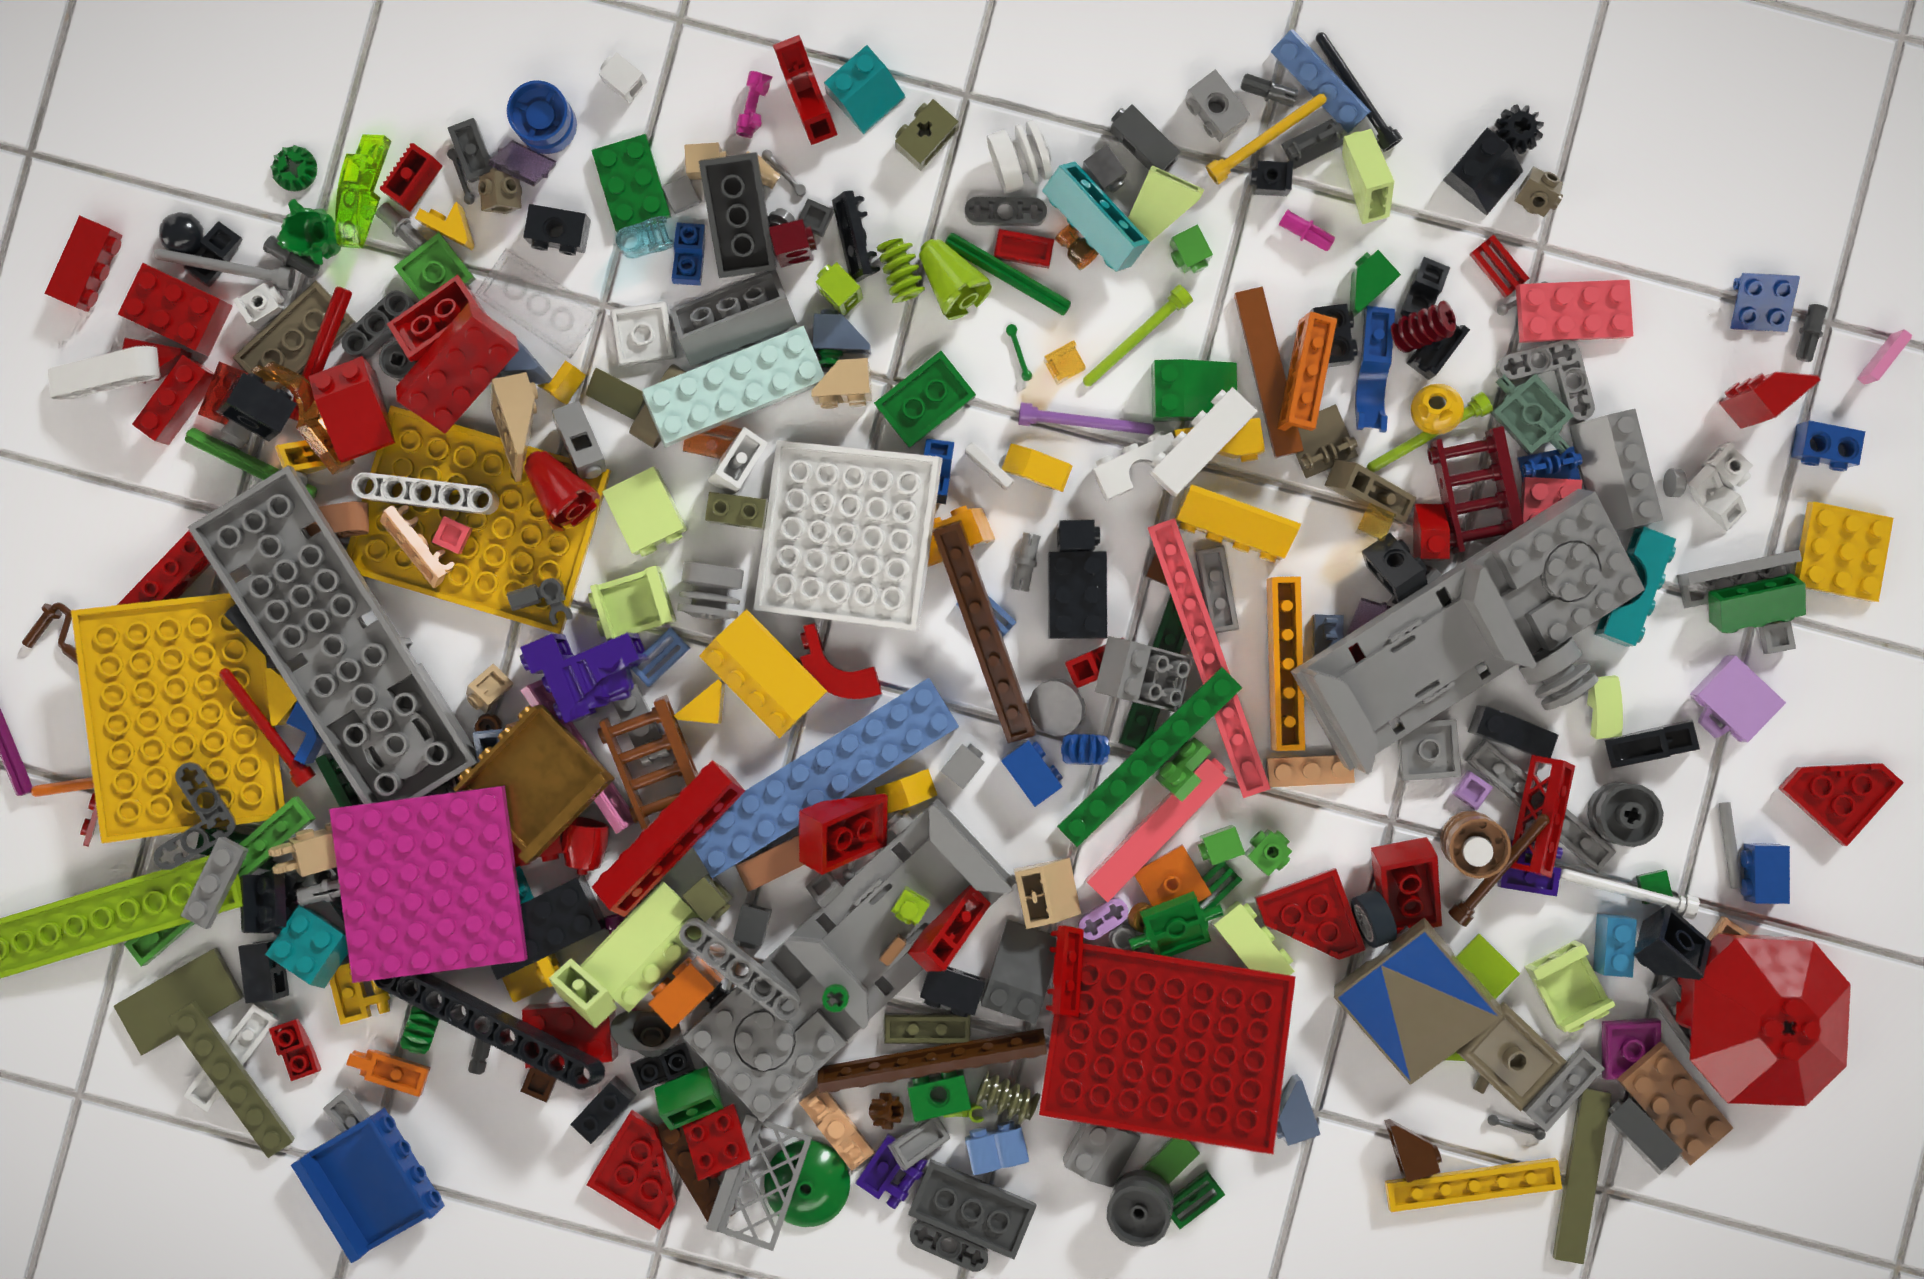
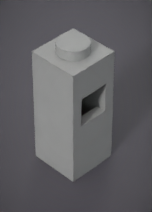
M576 401L552 410L555 426L576 474L581 479H593L601 475L602 472H605L604 456L580 402Z

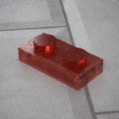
M219 361L198 415L226 425L229 419L216 411L233 382L243 372L247 375L248 373Z

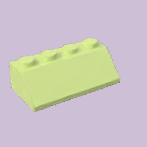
M662 880L580 967L606 988L614 1001L630 1012L690 950L681 942L679 937L680 930L688 919L700 917L684 899ZM689 926L686 929L689 938L695 940L701 938L702 933L699 927Z

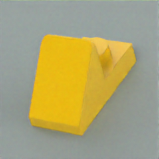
M458 202L454 203L448 217L434 209H431L428 213L419 208L415 216L419 223L437 233L439 232L471 251L473 250L475 245L466 214Z

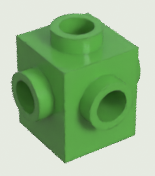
M1267 829L1265 832L1260 830L1249 841L1251 846L1244 854L1265 875L1269 876L1275 869L1279 871L1290 861L1289 855L1292 850L1287 846L1290 841L1280 831L1277 830L1273 833ZM1272 847V852L1267 854V850Z

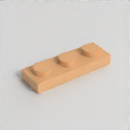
M1338 755L1266 758L1267 780L1270 787L1355 783L1354 769L1350 771L1345 768Z

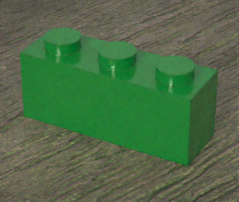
M1791 573L1708 591L1709 622L1721 633H1735L1742 628L1763 627L1767 623L1776 621H1792L1795 617L1806 615V585Z

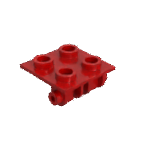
M734 1103L682 1126L698 1181L710 1176L711 1178L719 1177L722 1175V1171L751 1160Z

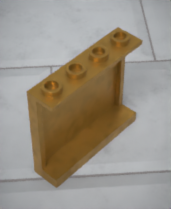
M543 704L533 707L529 705L523 709L517 716L519 721L513 727L508 726L498 735L497 738L500 741L493 748L491 746L486 748L478 756L480 761L474 768L469 767L463 771L458 777L460 782L453 788L457 792L505 786L512 841L522 850L518 856L526 864L535 861L615 779Z

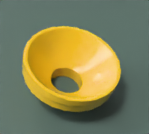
M1431 384L1422 388L1414 396L1411 403V418L1414 424L1420 430L1429 434L1439 435L1452 431L1459 425L1464 414V404L1460 394L1454 388L1445 384ZM1435 396H1441L1446 400V405L1441 409H1433L1429 405V400Z

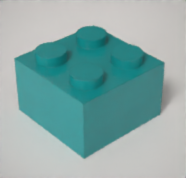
M298 905L287 921L286 927L281 930L265 955L307 984L325 989L348 954L346 931L314 909Z

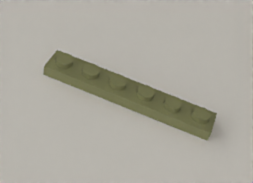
M194 1000L167 1018L168 1022L267 1158L293 1143L294 1136L197 1002Z

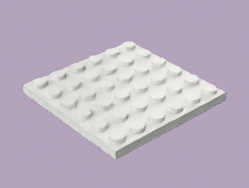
M777 440L753 610L919 631L943 458Z

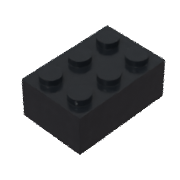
M1107 551L1049 552L1048 639H1106Z

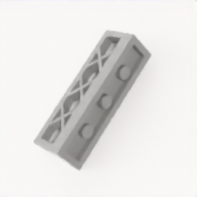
M1800 550L1679 574L1677 578L1684 608L1709 604L1708 591L1715 590L1714 587L1720 578L1726 577L1734 585L1744 584L1742 581L1747 573L1753 571L1761 576V580L1772 578L1770 575L1775 567L1785 565L1787 574L1792 573L1795 575L1794 563L1802 561ZM1710 580H1712V582L1710 583V585L1705 582V581H1710ZM1698 583L1706 588L1701 599L1691 601L1688 585Z

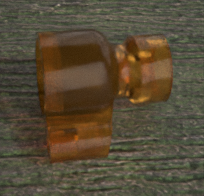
M1070 224L1055 237V240L1061 247L1067 248L1068 259L1079 271L1087 267L1099 255L1094 248L1088 245L1084 237L1078 236V230Z

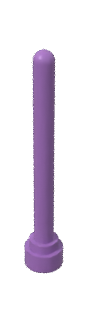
M1021 402L1018 425L1030 426V424H1036V421L1148 435L1153 434L1155 431V426L1151 423L1038 410V407H1033L1032 403Z

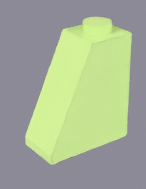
M1372 129L1361 132L1357 131L1344 136L1342 157L1362 224L1390 217L1395 181Z
M1152 165L1128 219L1151 242L1198 202L1204 189Z

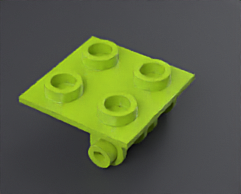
M1479 933L1456 956L1457 960L1476 976L1495 999L1520 975Z

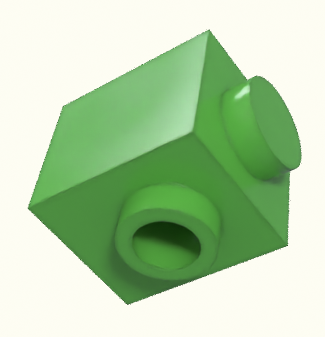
M1198 224L1171 238L1169 242L1173 250L1171 258L1177 268H1182L1184 274L1191 270L1193 273H1197L1209 266L1208 262L1212 258L1213 253Z
M1233 825L1201 835L1202 843L1197 844L1203 861L1208 859L1212 866L1245 854L1237 829Z

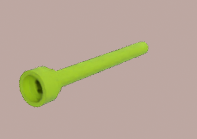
M1180 284L1170 291L1169 301L1083 378V384L1088 387L1092 386L1176 309L1178 311L1181 308L1186 309L1194 301L1188 291Z
M1479 392L1471 397V401L1464 408L1463 418L1460 423L1472 416L1483 417L1493 411L1492 404L1485 393ZM1421 432L1369 462L1367 469L1375 473L1439 435Z

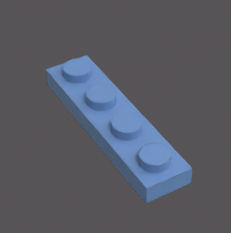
M1293 29L1270 51L1313 97L1318 94L1326 96V103L1322 107L1341 124L1347 133H1350L1371 112Z

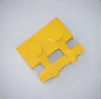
M350 962L341 964L329 981L340 1025L372 1016L369 1005L377 1004L379 1014L391 1011L388 1002L391 999L390 994L379 988L373 980H371L374 994L370 996L366 995L363 982L352 983Z

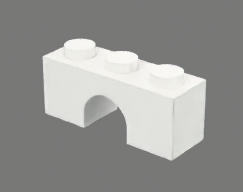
M1163 431L1157 432L1147 438L1149 442L1138 447L1137 443L1123 448L1121 450L1123 454L1114 459L1111 455H1108L1095 462L1097 466L1092 469V473L1106 502L1134 488L1129 477V470L1133 464L1144 462L1154 469L1151 463L1161 452L1167 455L1174 448L1170 444L1175 439L1172 432L1164 435Z

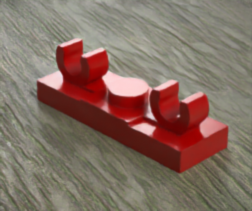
M1058 926L1057 930L1051 932V936L1057 937L1056 947H1050V951L1056 953L1053 967L1054 989L1047 990V994L1053 995V1005H1046V1010L1052 1011V1014L1079 1017L1084 929Z

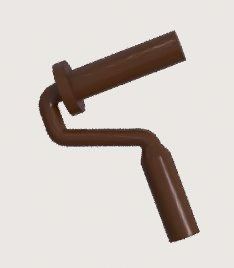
M59 602L53 605L45 603L41 607L43 614L22 640V644L32 648L53 619H60L62 613H64L65 619L58 639V646L64 655L78 665L76 648L71 644L65 643L72 620L71 610Z

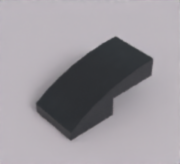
M218 221L200 241L202 247L195 255L230 262L243 239ZM184 266L187 273L208 288L211 287L222 273L198 267Z
M1423 257L1400 314L1408 317L1412 312L1418 313L1422 308L1428 310L1430 305H1435L1444 287L1450 267Z

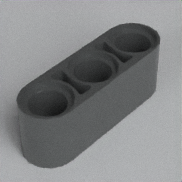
M396 290L388 293L344 334L341 341L344 351L355 358L363 356L366 360L372 357L394 336L387 323L416 304L415 301L402 291ZM405 300V308L401 312H396L395 306L397 302ZM384 319L385 325L383 329L376 332L374 328L376 322ZM358 339H363V347L359 351H355L354 343Z

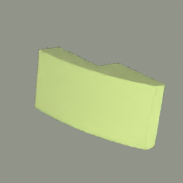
M1616 675L1598 677V682L1588 690L1587 705L1593 708L1590 735L1595 739L1621 737L1623 730V703L1619 677Z

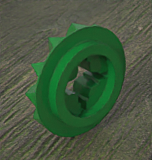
M293 145L291 147H282L278 154L273 155L274 161L270 166L273 174L272 178L285 190L301 191L308 188L314 182L317 175V162L307 149ZM289 159L296 164L300 163L296 168L298 177L290 171L287 172L290 168Z

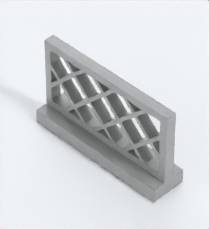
M746 1114L742 1130L750 1156L753 1158L762 1154L768 1170L753 1177L748 1166L750 1160L727 1169L706 1229L774 1251L813 1137L766 1120L761 1123L756 1116ZM762 1126L773 1129L778 1140L765 1148L762 1147L758 1138ZM779 1132H782L789 1136L781 1139ZM792 1137L804 1140L801 1153L790 1158L783 1142ZM757 1143L759 1151L753 1153L755 1145ZM780 1144L787 1160L771 1167L765 1151ZM799 1158L795 1168L792 1161ZM788 1163L793 1172L790 1182L780 1186L773 1170ZM747 1172L750 1179L743 1182L745 1173ZM770 1172L777 1188L762 1196L755 1179ZM751 1182L758 1198L743 1205L738 1193L741 1186ZM789 1186L788 1191H787V1194H786V1197H785V1195H784L782 1189H784V1188H786V1187ZM779 1192L783 1200L782 1208L771 1215L764 1198ZM737 1200L739 1208L733 1210L735 1202ZM760 1201L767 1217L752 1224L745 1208ZM741 1210L748 1227L740 1231L727 1228L730 1216ZM779 1215L775 1226V1223L772 1218ZM769 1220L774 1231L770 1243L758 1239L753 1227ZM750 1229L752 1236L743 1234V1232Z

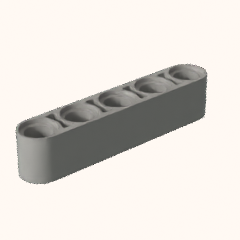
M694 917L684 923L679 934L684 946L777 1018L788 1021L797 1016L800 1008V998L793 989L707 922ZM689 926L699 927L702 933L701 938L696 940L689 938L686 929ZM713 944L722 945L725 955L719 958L712 956L709 950L710 946ZM737 962L745 963L748 967V973L737 975L733 971V964ZM766 980L771 984L772 989L768 993H760L756 989V983ZM789 998L794 1002L795 1007L791 1011H784L779 1007V1001Z

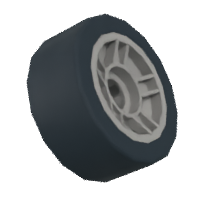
M1371 890L1352 898L1351 908L1361 935L1369 946L1377 948L1396 940L1397 928L1394 917L1385 899L1378 891Z

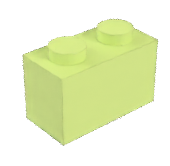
M571 958L549 977L559 997L594 1028L617 1009L608 990Z

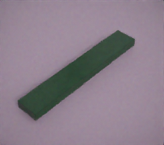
M1170 593L1152 647L1180 654L1186 635ZM1132 702L1118 743L1137 749L1153 733L1161 709Z

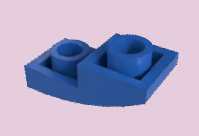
M676 223L673 246L675 255L671 278L673 284L701 286L705 249V224Z

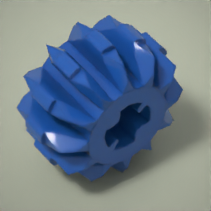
M1093 734L1067 735L1063 738V744L1061 745L1062 760L1066 764L1103 765L1108 762V756L1110 755L1109 738Z

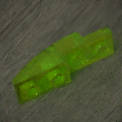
M362 134L356 154L346 153L338 182L335 208L337 245L340 247L363 249L381 198L374 193L392 142L385 135Z

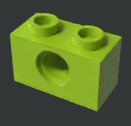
M838 262L833 266H830V264L826 265L817 274L819 279L815 282L819 293L839 314L845 316L863 299L861 287Z

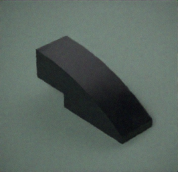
M1692 719L1605 740L1611 769L1671 757L1670 755L1700 749Z

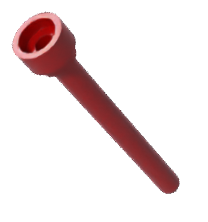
M227 668L221 669L219 672L220 678L291 770L289 773L292 776L290 780L296 788L314 777L316 773L310 765L306 766L294 760L295 755L273 726H271L270 722L232 672Z

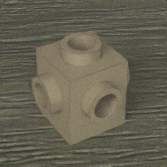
M1533 166L1519 186L1514 201L1522 205L1527 212L1545 217L1550 208L1555 210L1564 196L1561 194L1563 182L1555 174L1544 172Z
M498 167L490 169L489 173L479 177L478 192L481 199V211L508 214L522 208V187L519 174L509 173L508 169Z

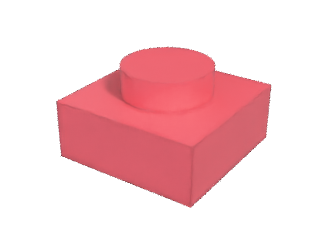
M443 516L432 542L461 555L473 528Z

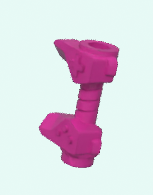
M749 71L746 82L749 92L744 113L738 116L736 124L737 135L753 138V133L761 127V115L755 113L758 98L760 95L766 96L773 76L757 71Z

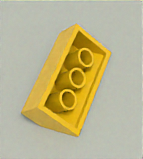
M1193 484L1185 489L1175 516L1176 523L1180 524L1178 528L1183 531L1195 534V531L1198 530L1206 533L1205 538L1216 543H1222V540L1233 543L1232 548L1244 553H1249V550L1259 552V558L1273 563L1276 562V559H1285L1301 526V523Z
M747 609L727 626L699 655L778 738H781L795 726L827 692Z

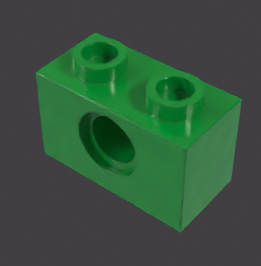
M954 1070L950 1073L942 1072L940 1075L929 1077V1075L921 1078L913 1077L912 1082H908L907 1090L915 1122L971 1110V1101L964 1070ZM935 1087H942L946 1090L947 1094L942 1099H935L930 1092Z

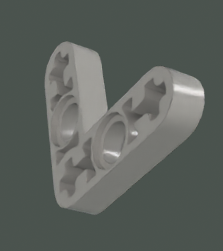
M1562 340L1508 354L1497 362L1496 373L1498 377L1505 374L1510 381L1530 377L1535 373L1541 374L1554 370L1562 402L1574 415L1570 420L1582 422L1593 415L1595 410L1593 396L1580 348L1574 341ZM1563 346L1565 350L1571 351L1572 355L1567 359L1566 357H1559L1553 360L1552 355L1562 351ZM1534 353H1540L1544 356L1545 364L1542 368H1536L1532 365L1531 356ZM1508 360L1511 365L1523 361L1524 367L1514 370L1513 375L1510 371H1505L1504 366L1508 364ZM1569 373L1576 374L1580 379V384L1576 389H1572L1566 384V376ZM1580 391L1583 392V395L1574 397L1572 399L1570 398L1571 394H1576ZM1578 401L1580 405L1586 406V410L1582 412V416L1580 412L1574 411V407L1578 405Z

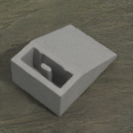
M1108 636L1094 692L1175 712L1182 705L1193 658L1134 641Z

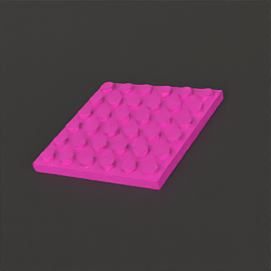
M505 786L329 809L352 983L520 962L528 959Z

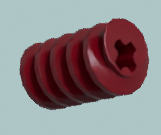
M1440 301L1438 306L1430 305L1428 310L1422 308L1418 313L1412 312L1408 317L1402 316L1398 324L1393 323L1391 325L1392 339L1401 352L1409 353L1414 349H1420L1423 346L1431 345L1433 342H1439L1443 338H1449L1454 335L1456 318L1450 304L1447 301Z

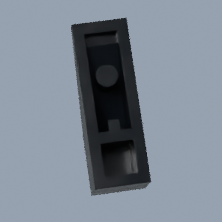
M1477 705L1468 732L1529 755L1551 758L1559 734L1516 716L1482 705Z

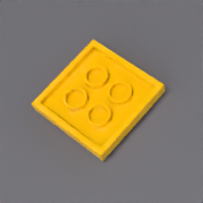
M1814 501L1807 502L1799 547L1802 561L1796 564L1795 576L1805 583L1806 589L1869 602H1879L1894 518Z

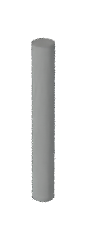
M1721 802L1718 804L1730 888H1742L1731 802Z

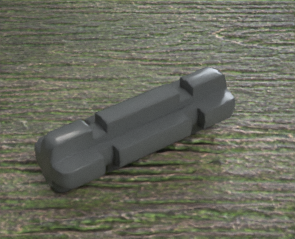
M486 1018V1025L490 1029V1022ZM475 1038L471 1054L473 1059L470 1060L468 1071L473 1074L482 1075L485 1072L487 1064L485 1060L489 1056L491 1045L478 1038Z

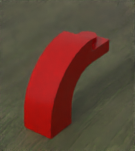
M800 35L774 44L773 48L810 144L814 145L837 136L838 134L830 111L816 81Z
M812 623L803 626L805 632L800 633L804 650L810 649L811 654L800 657L802 665L828 693L847 699H864L883 694L875 666L854 672H846L834 667L824 653L817 624Z

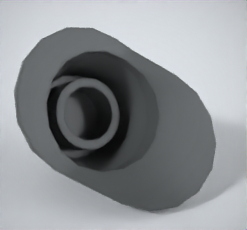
M625 1011L613 1019L610 1031L615 1042L623 1048L635 1050L645 1057H657L675 1045L680 1037L681 1028L678 1023L672 1029L656 1012Z

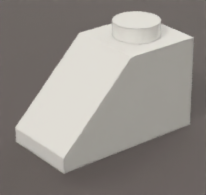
M743 427L721 456L707 481L726 494L733 495L740 489L768 443Z

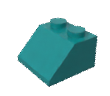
M868 45L863 47L824 81L826 93L863 135L906 98L885 64Z

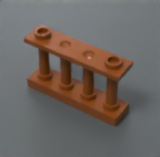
M667 695L656 698L653 702L655 707H652L650 712L613 726L609 718L606 717L599 722L600 728H597L601 742L603 744L607 743L632 804V807L629 808L631 817L635 824H640L642 830L650 824L648 816L661 812L668 807L680 792L643 805L638 789L678 775V777L683 776L686 786H688L699 774L679 723L674 717L675 713ZM653 722L657 724L662 723L665 734H662V738L622 753L616 738L617 736ZM666 748L668 751L672 749L676 758L672 765L635 779L632 778L627 763Z

